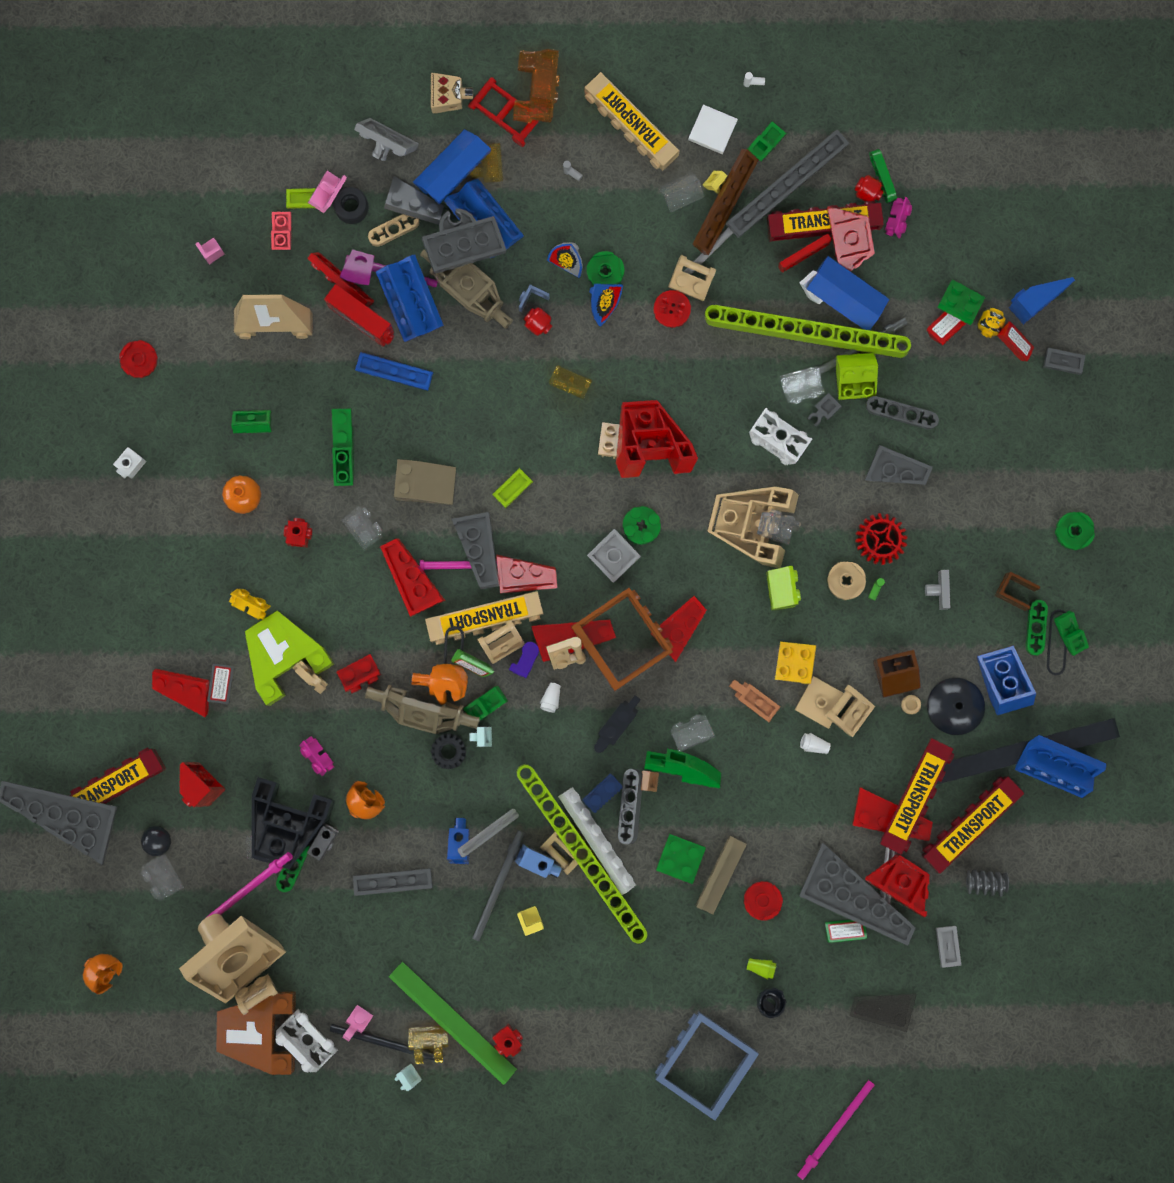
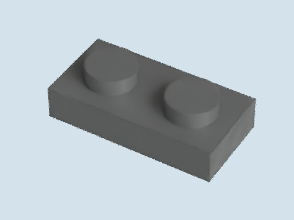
M1047 348L1043 368L1081 375L1086 355Z

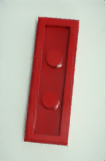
M826 234L781 261L778 268L781 272L787 271L827 247L831 242V237L829 234Z

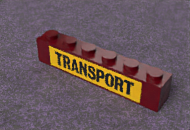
M868 201L864 205L850 203L845 205V207H838L837 205L828 206L867 215L871 231L881 230L884 225L881 203ZM813 207L809 208L808 211H801L800 209L791 210L789 213L775 211L767 217L769 242L825 236L826 234L832 235L827 209Z
M930 738L879 842L881 845L901 855L903 851H908L911 845L909 839L912 834L915 835L920 826L917 822L920 816H925L929 808L926 804L929 798L933 799L937 792L935 785L937 781H942L946 773L943 769L946 763L950 764L954 757V753H952L953 748Z
M148 747L140 751L138 757L134 759L130 757L122 761V766L117 769L112 767L106 770L103 777L98 778L97 776L87 781V786L83 788L79 786L71 790V795L69 796L106 804L166 770V767L156 749H149Z
M1008 776L998 777L992 783L994 787L990 791L987 789L978 796L980 800L976 804L971 803L964 810L966 813L961 818L958 816L950 823L952 827L946 831L944 829L936 836L938 840L934 844L929 843L923 848L922 851L924 853L921 856L937 873L941 874L1024 795V792Z

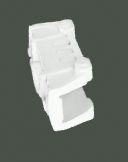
M765 408L749 432L754 445L762 446L780 458L781 463L784 465L796 464L812 438L807 437L805 432L798 431L780 419L777 413L770 412L767 408ZM767 420H769V421L772 422L773 424H772V425H769V424L767 423ZM755 427H766L769 429L767 432L770 434L763 435ZM778 430L786 432L784 440H779L776 437ZM796 438L802 443H796L794 439ZM786 444L795 447L799 454L798 457L787 450Z
M297 1009L276 1030L275 1040L278 1045L284 1046L302 1064L301 1067L304 1072H317L338 1049L334 1047L332 1040L326 1039L308 1021L307 1014L301 1013ZM297 1021H298L299 1024L302 1025L303 1027L299 1028V1027L297 1026ZM283 1027L294 1028L297 1031L295 1034L298 1037L290 1036ZM309 1034L313 1037L311 1045L303 1043L304 1035ZM322 1046L326 1051L322 1052L319 1048ZM311 1051L319 1054L320 1065L311 1058Z

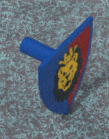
M594 283V287L590 288L589 292L592 294V313L599 326L606 322L617 307L622 294L623 284Z

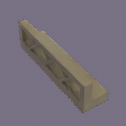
M730 835L728 836L695 905L697 908L714 914L747 845L746 843Z

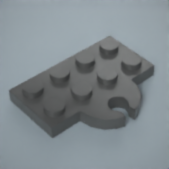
M455 209L456 216L460 218L459 222L453 223L450 220V212L447 211L441 217L439 232L422 237V242L434 274L498 256L507 251L494 216L476 221L472 214L463 209Z

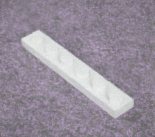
M572 787L558 796L621 895L636 886L632 876L623 866L621 859L612 849L610 842L607 841L601 832V828L596 824L590 811L585 807L574 788Z

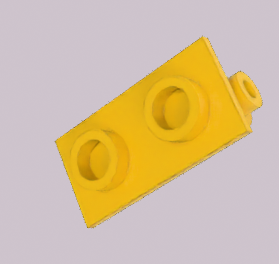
M237 588L230 594L232 596L229 602L232 603V606L243 612L248 606L247 614L258 620H263L267 614L265 611L271 607L266 604L267 602L264 599L249 595L250 593L245 589Z

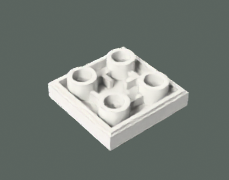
M703 105L688 140L723 154L738 119Z

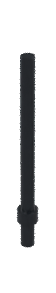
M331 1024L330 1032L344 1035L348 1028ZM356 1031L352 1037L415 1055L425 1061L429 1059L443 1063L445 1056L431 1052L430 1049L424 1047L420 1049L363 1032L361 1034Z

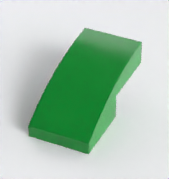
M771 122L763 133L749 146L748 150L762 162L786 136V133L774 122Z
M1068 611L1054 619L1059 634L1071 655L1074 656L1089 648L1084 630L1079 629L1074 612Z
M497 685L463 709L468 715L480 717V720H482L508 702V700Z

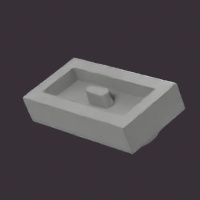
M955 925L937 927L936 935L941 967L961 966L957 927Z

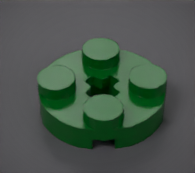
M602 251L596 253L587 265V277L593 286L594 283L620 284L624 277V264L612 252ZM604 266H607V269H611L608 275L600 272Z
M644 506L634 507L624 517V534L632 543L638 545L650 543L660 533V518L651 508ZM643 520L645 521V525L648 526L646 529L643 528L642 531L638 530L639 527L636 524L637 521L638 523H640Z
M1070 512L1058 520L1055 535L1063 547L1079 550L1087 547L1093 541L1095 526L1092 519L1085 513ZM1071 527H1078L1079 535H1072Z

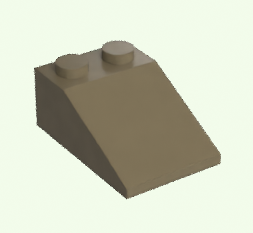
M397 459L395 500L453 505L456 467Z

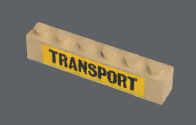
M601 72L585 86V98L591 104L595 103L599 107L598 111L604 117L608 116L612 120L611 124L617 130L621 129L625 133L624 137L630 143L634 142L638 146L637 150L643 156L647 155L651 159L650 163L654 168H660L663 171L679 156V150Z
M538 591L428 618L425 621L430 641L440 645L445 643V633L452 626L461 628L464 632V638H466L465 634L473 633V636L483 634L484 630L489 628L492 631H496L509 620L513 622L514 626L522 624L521 620L529 619V622L539 620L540 616L543 615ZM457 629L450 630L448 639L454 637V640H460L461 632Z

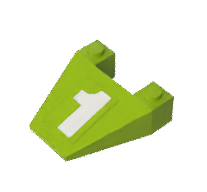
M279 611L274 612L245 631L255 687L267 706H271L286 696L276 678L293 668L297 662L306 659L318 675L334 665L324 647Z

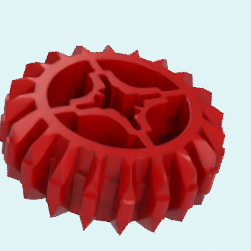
M879 513L877 514V520L874 515H871L870 521L864 519L865 525L860 524L858 526L862 531H857L856 535L861 538H857L855 543L862 544L857 547V550L864 549V552L860 554L862 557L866 554L869 555L866 561L869 562L873 557V564L875 565L879 559L881 565H884L886 560L890 564L893 562L892 557L895 560L899 559L897 553H904V550L900 547L907 546L905 542H902V540L907 539V536H902L901 533H904L906 529L900 530L898 528L902 523L898 522L895 524L896 517L889 520V514H886L884 519H882V514ZM876 524L886 525L881 532L870 529L871 526ZM891 529L896 536V545L889 537ZM885 533L883 539L884 541L877 546V544L879 543V538L877 537V535L880 537ZM867 534L874 541L872 549L867 544ZM880 547H886L893 550L888 554L876 553L880 549Z

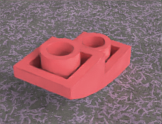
M272 212V250H291L292 212Z

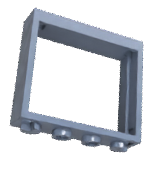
M699 1011L697 1015L694 1013L688 1020L690 1025L687 1030H682L676 1040L679 1042L676 1047L671 1046L668 1050L666 1062L658 1065L655 1071L657 1074L655 1078L707 1116L716 1120L759 1053ZM701 1022L747 1053L711 1108H708L665 1078Z

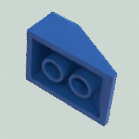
M1071 277L1032 286L1028 290L1023 288L1011 300L1012 304L1009 309L1024 325L1065 291L1075 279Z
M1014 646L977 656L990 701L997 715L1034 705L1036 692Z

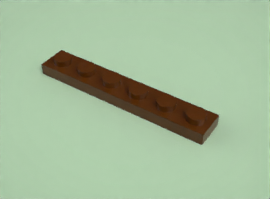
M748 149L741 150L692 244L704 255L710 254L758 162V159Z

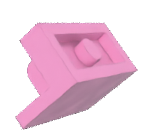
M327 170L308 203L324 213L331 206L347 177L343 175L340 179Z

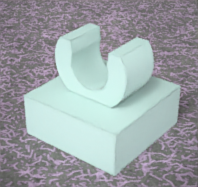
M477 727V733H469L470 741H477V747H492V727Z
M412 1063L396 1074L397 1077H395V1081L400 1080L403 1085L400 1089H406V1091L412 1089L422 1080Z

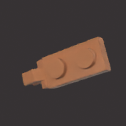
M733 680L729 687L737 692L734 696L767 722L771 721L780 708L779 705L751 684L744 682L741 685L736 680Z

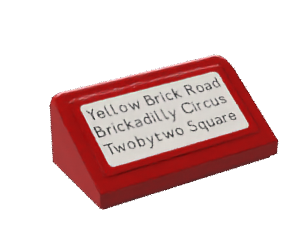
M944 312L927 328V332L934 341L944 345L966 323Z
M1009 321L997 336L1018 359L1027 362L1034 346Z

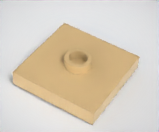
M813 676L811 684L807 686L795 711L829 729L832 721L825 715L834 708L844 693Z

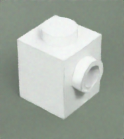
M127 447L113 465L118 468L116 472L123 478L128 476L132 479L146 461Z

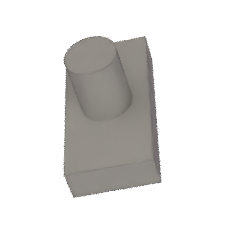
M940 570L938 572L939 584L925 585V596H939V610L950 609L949 570Z

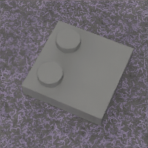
M613 529L587 555L613 583L641 557L616 529Z

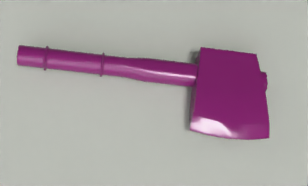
M352 250L350 255L346 256L340 278L357 284L369 285L372 271L376 272L386 265L375 263L374 255ZM424 277L428 286L437 287V280Z

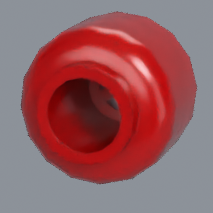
M870 175L864 178L861 177L854 189L856 197L865 202L879 201L884 192L881 190L882 182Z
M539 307L531 308L523 319L525 320V327L537 336L542 333L547 334L552 327L550 324L551 316Z

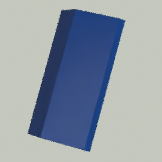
M464 129L413 183L425 195L429 194L440 204L491 152V148L478 136Z
M479 179L467 182L458 193L449 195L444 200L454 214L455 209H463L472 214L476 221L494 216L506 250L524 237Z
M411 255L376 271L404 342L444 326L415 255Z
M829 256L826 257L817 270V274L806 288L862 329L869 331L879 319L889 301V298Z
M1038 735L1026 745L1015 766V770L1083 798L1093 791L1094 777L1106 770V763Z

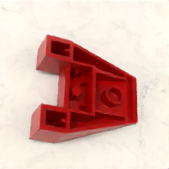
M658 400L623 402L621 405L616 465L621 478L639 477L646 460L668 459L674 474L691 473L698 460L694 447Z

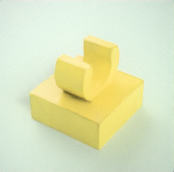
M713 171L703 186L719 194V187L721 184H724L727 175L723 171Z

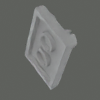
M371 118L358 122L354 129L359 132L361 137L371 138L376 141L372 156L377 159L380 158L382 161H386L390 149L398 156H405L416 151L419 143Z

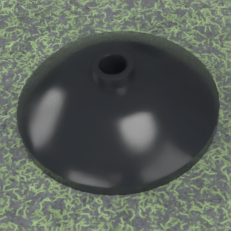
M949 678L941 681L932 689L928 697L927 710L932 723L940 731L950 735H963L973 731L981 723L985 713V701L979 688L972 682L963 678ZM957 702L962 705L960 710L955 706Z

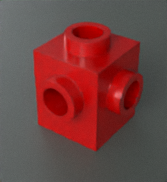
M294 518V521H288V525L284 527L286 544L288 546L308 548V539L312 538V528H310V524L305 522V519Z
M510 1024L506 1025L492 1037L496 1043L494 1047L500 1055L504 1054L508 1057L511 1054L513 1057L522 1050L520 1047L523 1044L521 1041L523 1036L517 1029L513 1030ZM506 1040H510L512 1044H507Z

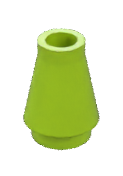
M749 958L747 970L768 980V978L773 979L777 964L773 963L772 960Z

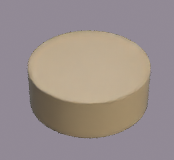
M908 695L903 698L901 708L907 714H915L921 708V701L914 695Z

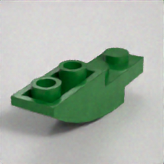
M352 408L332 409L334 486H352L354 482Z
M668 748L666 754L647 751L644 769L681 775V782L720 788L721 772L707 762L690 754Z

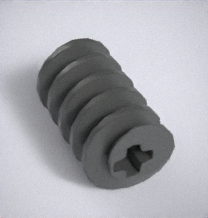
M968 870L966 876L968 894H971L972 889H975L976 895H979L981 889L985 896L988 890H990L991 896H994L995 892L998 891L999 897H1002L1003 892L1008 893L1009 875L1006 872L1002 875L1000 872L993 874L992 871H988L986 874L983 870L978 874L977 870H972L971 873Z

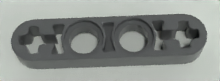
M873 396L866 402V410L869 413L930 430L936 427L939 422L937 414L932 411ZM877 401V405L883 406L884 403H887V405L884 408V413L881 412L883 408L877 407L875 410H873L870 403ZM895 406L898 409L897 415H890L888 407ZM914 411L916 419L913 421L908 420L906 413ZM920 413H923L922 418L932 416L934 423L927 425L926 420H921V423H918Z
M628 769L623 776L618 839L622 844H633L638 837L643 775L638 769ZM631 775L636 776V780L631 779ZM631 791L635 794L633 802L628 800V794ZM628 811L633 813V820L630 822L626 819ZM625 833L631 834V837H625Z

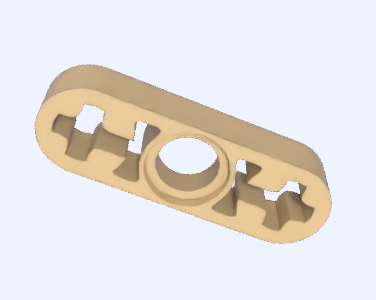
M402 214L372 229L368 234V239L373 246H382L416 229L419 226V219L415 218L413 225L410 223L405 224L404 227L406 229L403 230L399 221L402 220L404 224L408 221L407 218L411 216ZM391 225L399 226L398 233L391 234L389 227ZM385 228V231L389 237L386 238L384 234L380 237V241L377 242L376 239L372 240L374 238L375 233L381 235L384 233L382 229Z

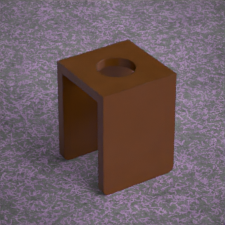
M1011 571L1006 573L995 596L1024 611L1029 610L1031 606L1003 592L1009 580L1032 591L1039 590L1040 586Z

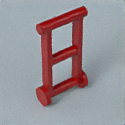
M491 77L469 103L468 107L473 111L477 108L513 135L512 140L515 143L524 147V139L540 120L545 121L546 116L536 108L533 111L497 86L495 84L497 81ZM491 88L509 100L497 116L479 104ZM514 106H517L532 117L520 134L503 122V119Z

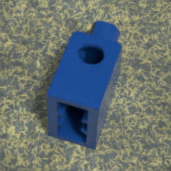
M455 818L454 828H449L447 859L450 864H469V854L461 857L458 853V848L470 840V831L466 829L465 818ZM456 835H463L462 841L457 842Z

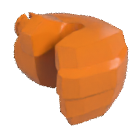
M440 664L433 666L430 675L413 673L412 685L428 686L429 694L435 696L439 704L443 705L447 700L446 690L452 693L453 701H457L465 696L468 676L462 666Z

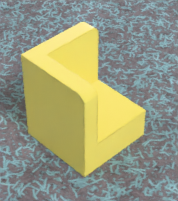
M536 906L517 913L525 936L544 929Z

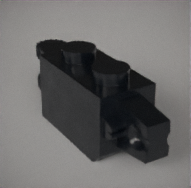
M634 695L629 703L625 700L619 705L599 731L598 735L601 737L597 740L594 751L601 753L609 744L613 746L639 711L635 707L640 702V698Z

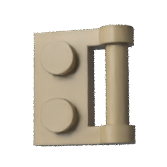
M681 255L668 287L704 301L716 269L712 267L707 268ZM683 266L706 275L705 280L683 272Z
M511 620L488 636L477 639L492 664L523 647L525 644Z
M573 637L546 647L554 670L566 668L573 663L583 664L586 661V656L581 649L582 642L580 638ZM572 648L575 653L569 655L568 649Z
M847 685L844 689L845 693L834 708L828 711L825 716L846 734L853 737L875 706L856 689ZM851 696H853L855 699L841 718L837 717Z
M554 832L540 846V849L546 851L568 875L578 863L575 859L571 863L567 862L551 846L556 841L573 858L557 833ZM567 833L565 836L566 842H573L575 840V833ZM579 849L576 856L584 858L587 854L586 849Z
M267 974L264 977H259L250 986L239 990L234 997L241 1013L245 1015L249 1012V1009L269 996L278 994L272 979Z

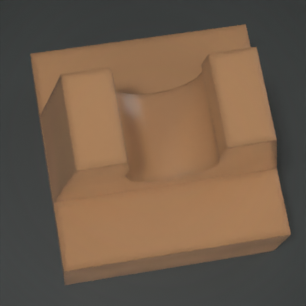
M642 771L641 790L657 792L659 773Z

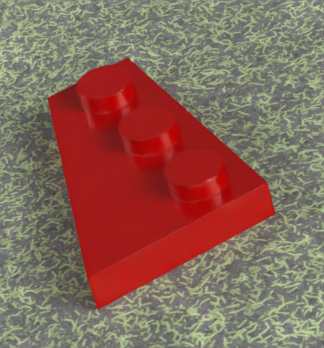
M695 596L659 625L662 629L660 633L663 638H668L673 645V648H671L673 652L669 656L674 662L677 661L707 611Z
M155 669L152 672L153 690L203 717L208 715L209 680Z

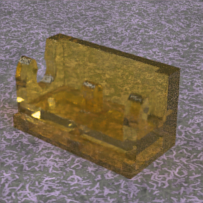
M558 365L549 380L551 386L581 399H585L592 383L591 379H587Z

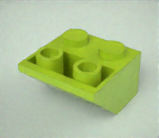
M874 353L836 356L839 400L871 398L877 395L878 363Z
M787 566L767 571L771 610L793 608L798 605V602L801 601L800 590L796 589L795 585L798 582L797 570H793V566Z

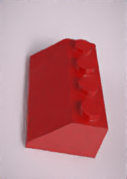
M182 762L180 764V794L183 796L182 801L187 806H210L226 790L199 762Z

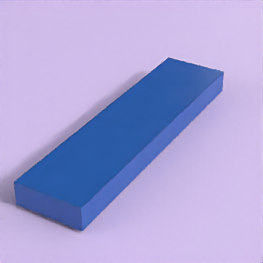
M360 352L355 371L426 391L429 390L433 376L431 371Z

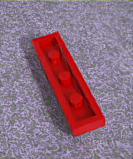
M313 252L309 255L307 259L312 262L311 265L316 270L322 271L328 281L336 283L365 306L370 307L374 300L355 283L340 278L341 271L320 252Z

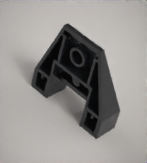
M258 777L252 793V858L270 864L275 859H279L287 852H290L293 858L283 865V868L290 870L329 820L335 801L314 794L308 813L274 803L280 784Z

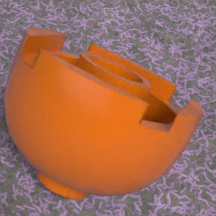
M239 475L232 477L226 482L223 487L222 496L224 503L230 510L235 513L245 514L257 508L261 498V490L255 480L248 476Z
M357 781L352 785L346 795V804L353 817L371 819L384 809L385 800L376 790L374 795L365 787L367 783Z
M99 954L89 958L84 965L83 981L92 992L102 994L112 987L109 982L115 973L118 976L120 975L123 964L109 954Z

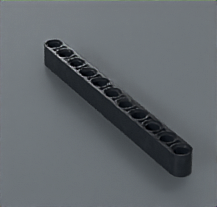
M1112 718L1043 737L1071 749H1076L1118 738L1120 734L1116 720ZM1029 741L952 760L950 764L946 763L943 769L946 773L942 781H937L936 785L1017 764Z

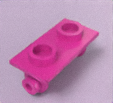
M907 197L904 200L897 198L893 202L890 214L896 216V218L889 217L885 228L886 234L889 236H893L895 233L900 239L901 234L906 231L907 224L905 221L912 211V205Z
M311 736L302 741L300 752L305 758H309L312 762L311 766L317 774L320 773L321 776H324L327 771L329 772L334 768V762L326 752L321 756L318 754L323 748L316 738L313 739Z

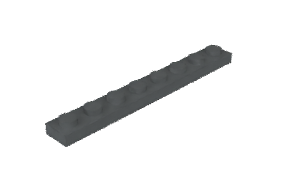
M838 130L834 131L731 218L726 225L737 238L741 237L846 148L849 142Z

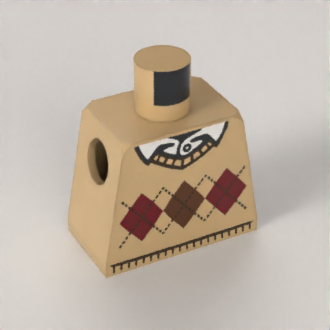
M431 73L432 113L462 109V99H473V88H462V79L460 77Z

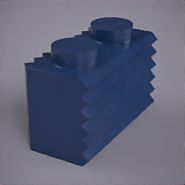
M610 773L582 800L594 813H597V810L600 807L602 808L605 802L611 800L614 794L620 792L623 786Z

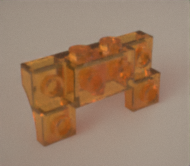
M545 49L531 52L520 50L518 71L532 73L529 101L515 100L513 120L531 123L532 120L551 123L554 103H557L558 92L555 91V87H558L560 75H557L558 50Z

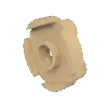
M840 562L833 566L827 578L828 588L839 599H854L863 592L866 576L864 570L858 564ZM845 576L847 578L850 576L851 585H843L842 577Z
M303 661L295 664L293 667L295 672L306 683L314 686V690L321 694L326 689L328 683L321 677H318L309 665Z

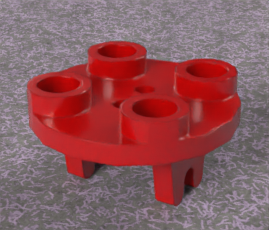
M669 290L657 297L653 312L655 319L660 324L675 328L682 326L688 320L691 313V305L689 299L683 293Z

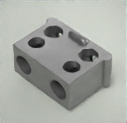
M328 824L323 826L307 854L322 861L327 851L331 850L334 844L333 841L339 831ZM326 831L330 832L329 838L325 837ZM316 847L320 849L319 855L315 853Z

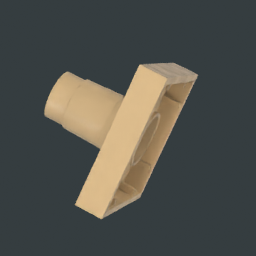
M213 914L206 917L198 926V931L206 946L179 969L188 982L226 1004L239 990L245 988L285 954L286 951L278 940L243 916H240L229 925L222 915Z

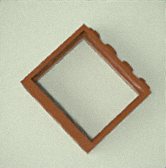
M630 588L571 626L614 692L673 652L671 650L673 645L670 643V640L663 638L660 633L662 632L661 627L657 622H652L649 617L652 614L646 606H641L639 603L640 596L635 590L631 591ZM625 598H628L663 649V652L618 682L582 627Z

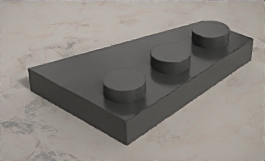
M395 176L393 177L384 209L438 225L444 208L443 205L438 204L435 200Z
M879 445L864 481L926 485L933 467Z

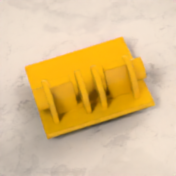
M780 642L775 680L811 684L816 645Z

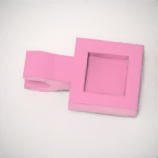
M357 1005L345 1022L350 1026L342 1038L349 1042L356 1031L362 1034L373 1015Z

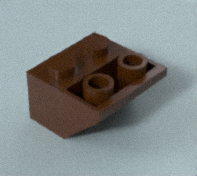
M914 650L873 660L883 698L921 688L919 666Z

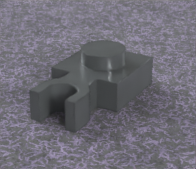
M828 393L815 405L818 411L810 414L807 418L810 420L814 416L818 417V421L814 424L817 427L824 416L829 420L842 406Z

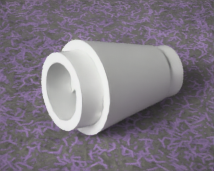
M556 683L549 684L540 701V708L542 710L555 713V710L558 709L560 685Z
M805 733L801 739L800 748L806 752L828 754L830 743L812 733Z

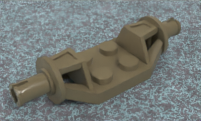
M423 250L420 256L430 263L426 251ZM473 263L434 274L431 267L430 274L435 276L439 285L467 310L483 317L485 322H489L494 318L504 329L508 328L507 325L510 326L513 319L501 310L503 301L500 300L494 281ZM489 296L494 301V305H492L491 302L488 300Z
M388 685L385 691L368 686L365 695L366 699L381 702V710H387L398 724L433 734L451 729L457 731L460 724L477 729L480 717L464 714V705L457 706L446 702L442 707H439L433 703H425L415 698H407L406 690L392 688V685ZM453 718H455V719L452 720V721L443 722V719H453Z

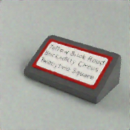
M213 663L208 702L229 704L234 666Z

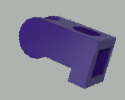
M527 642L523 645V654L518 664L512 663L509 671L527 679L539 654V648L534 642Z

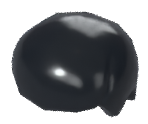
M152 826L146 829L141 838L143 850L151 856H162L171 845L169 832L161 826Z
M775 987L766 988L761 991L756 1002L759 1012L767 1018L779 1017L784 1012L787 1003L784 992ZM766 999H773L775 1002V1006Z

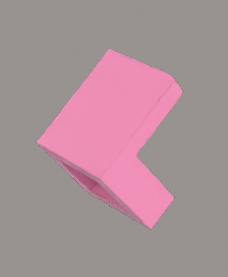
M214 238L203 245H200L199 242L196 243V246L209 264L225 255Z

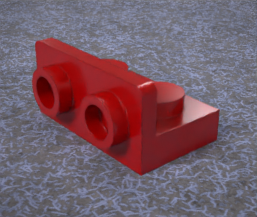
M371 654L337 671L345 692L350 691L351 694L361 690V685L366 682L370 685L378 681V676L381 675Z

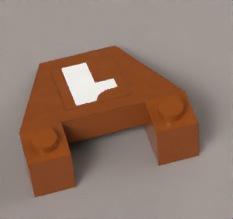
M278 992L274 996L271 995L249 1009V1012L245 1015L241 1013L237 1005L217 1011L216 1052L271 1075H291L295 1071V1057L289 1051H274L275 1014H293L295 1012L296 992Z

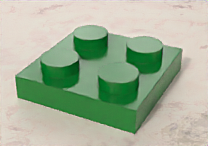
M952 279L937 308L971 326L985 297Z
M669 834L656 871L693 884L706 847Z

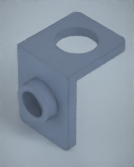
M529 285L527 291H523L519 298V302H521L519 311H523L531 293L548 301L550 299L549 293Z

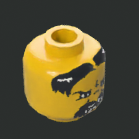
M995 308L984 311L978 322V328L982 331L981 334L988 338L997 336L1006 322L1003 316L1004 313Z

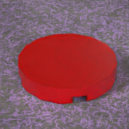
M138 340L125 345L119 359L121 368L127 375L134 378H143L155 370L158 356L156 350L149 343Z
M760 881L753 883L747 889L744 895V905L750 916L757 920L766 921L774 918L781 910L783 898L775 885Z

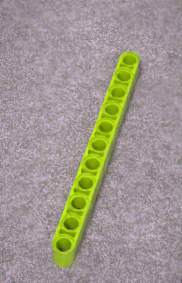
M711 305L705 311V320L708 325L736 331L898 358L905 357L911 348L910 340L899 335L719 305ZM715 312L719 317L711 319L708 315ZM733 315L737 320L730 322L727 318ZM754 319L756 323L754 325H748L746 323V320ZM772 322L775 326L767 328L765 323ZM785 325H791L793 327V330L788 332L785 331L783 327ZM804 328L811 329L812 333L806 335L803 333L802 330ZM823 331H828L831 334V336L829 338H825L821 335V333ZM846 334L850 339L843 341L840 335ZM864 337L869 343L861 344L859 338ZM878 341H885L887 347H880ZM897 344H904L906 350H899Z
M523 764L519 766L516 771L518 779L629 938L635 943L644 942L647 938L646 929L537 773L530 765ZM524 768H528L531 771V775L527 779H523L520 776V772ZM535 784H539L542 787V791L538 795L533 794L531 791ZM547 800L553 802V808L549 811L543 809V803ZM558 816L564 818V824L560 827L554 825V820ZM569 832L575 833V840L571 843L565 840V836ZM581 848L587 851L584 858L576 856L577 851ZM592 864L598 867L595 874L588 873V867ZM604 880L608 881V888L606 890H600V882ZM613 897L620 898V903L617 906H611L610 900ZM624 913L631 914V919L628 922L621 920ZM635 929H642V935L639 938L633 937Z

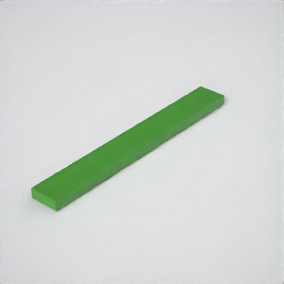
M402 962L391 973L389 978L503 1085L510 1079L517 1069L505 1057L500 1055L489 1042L407 965Z

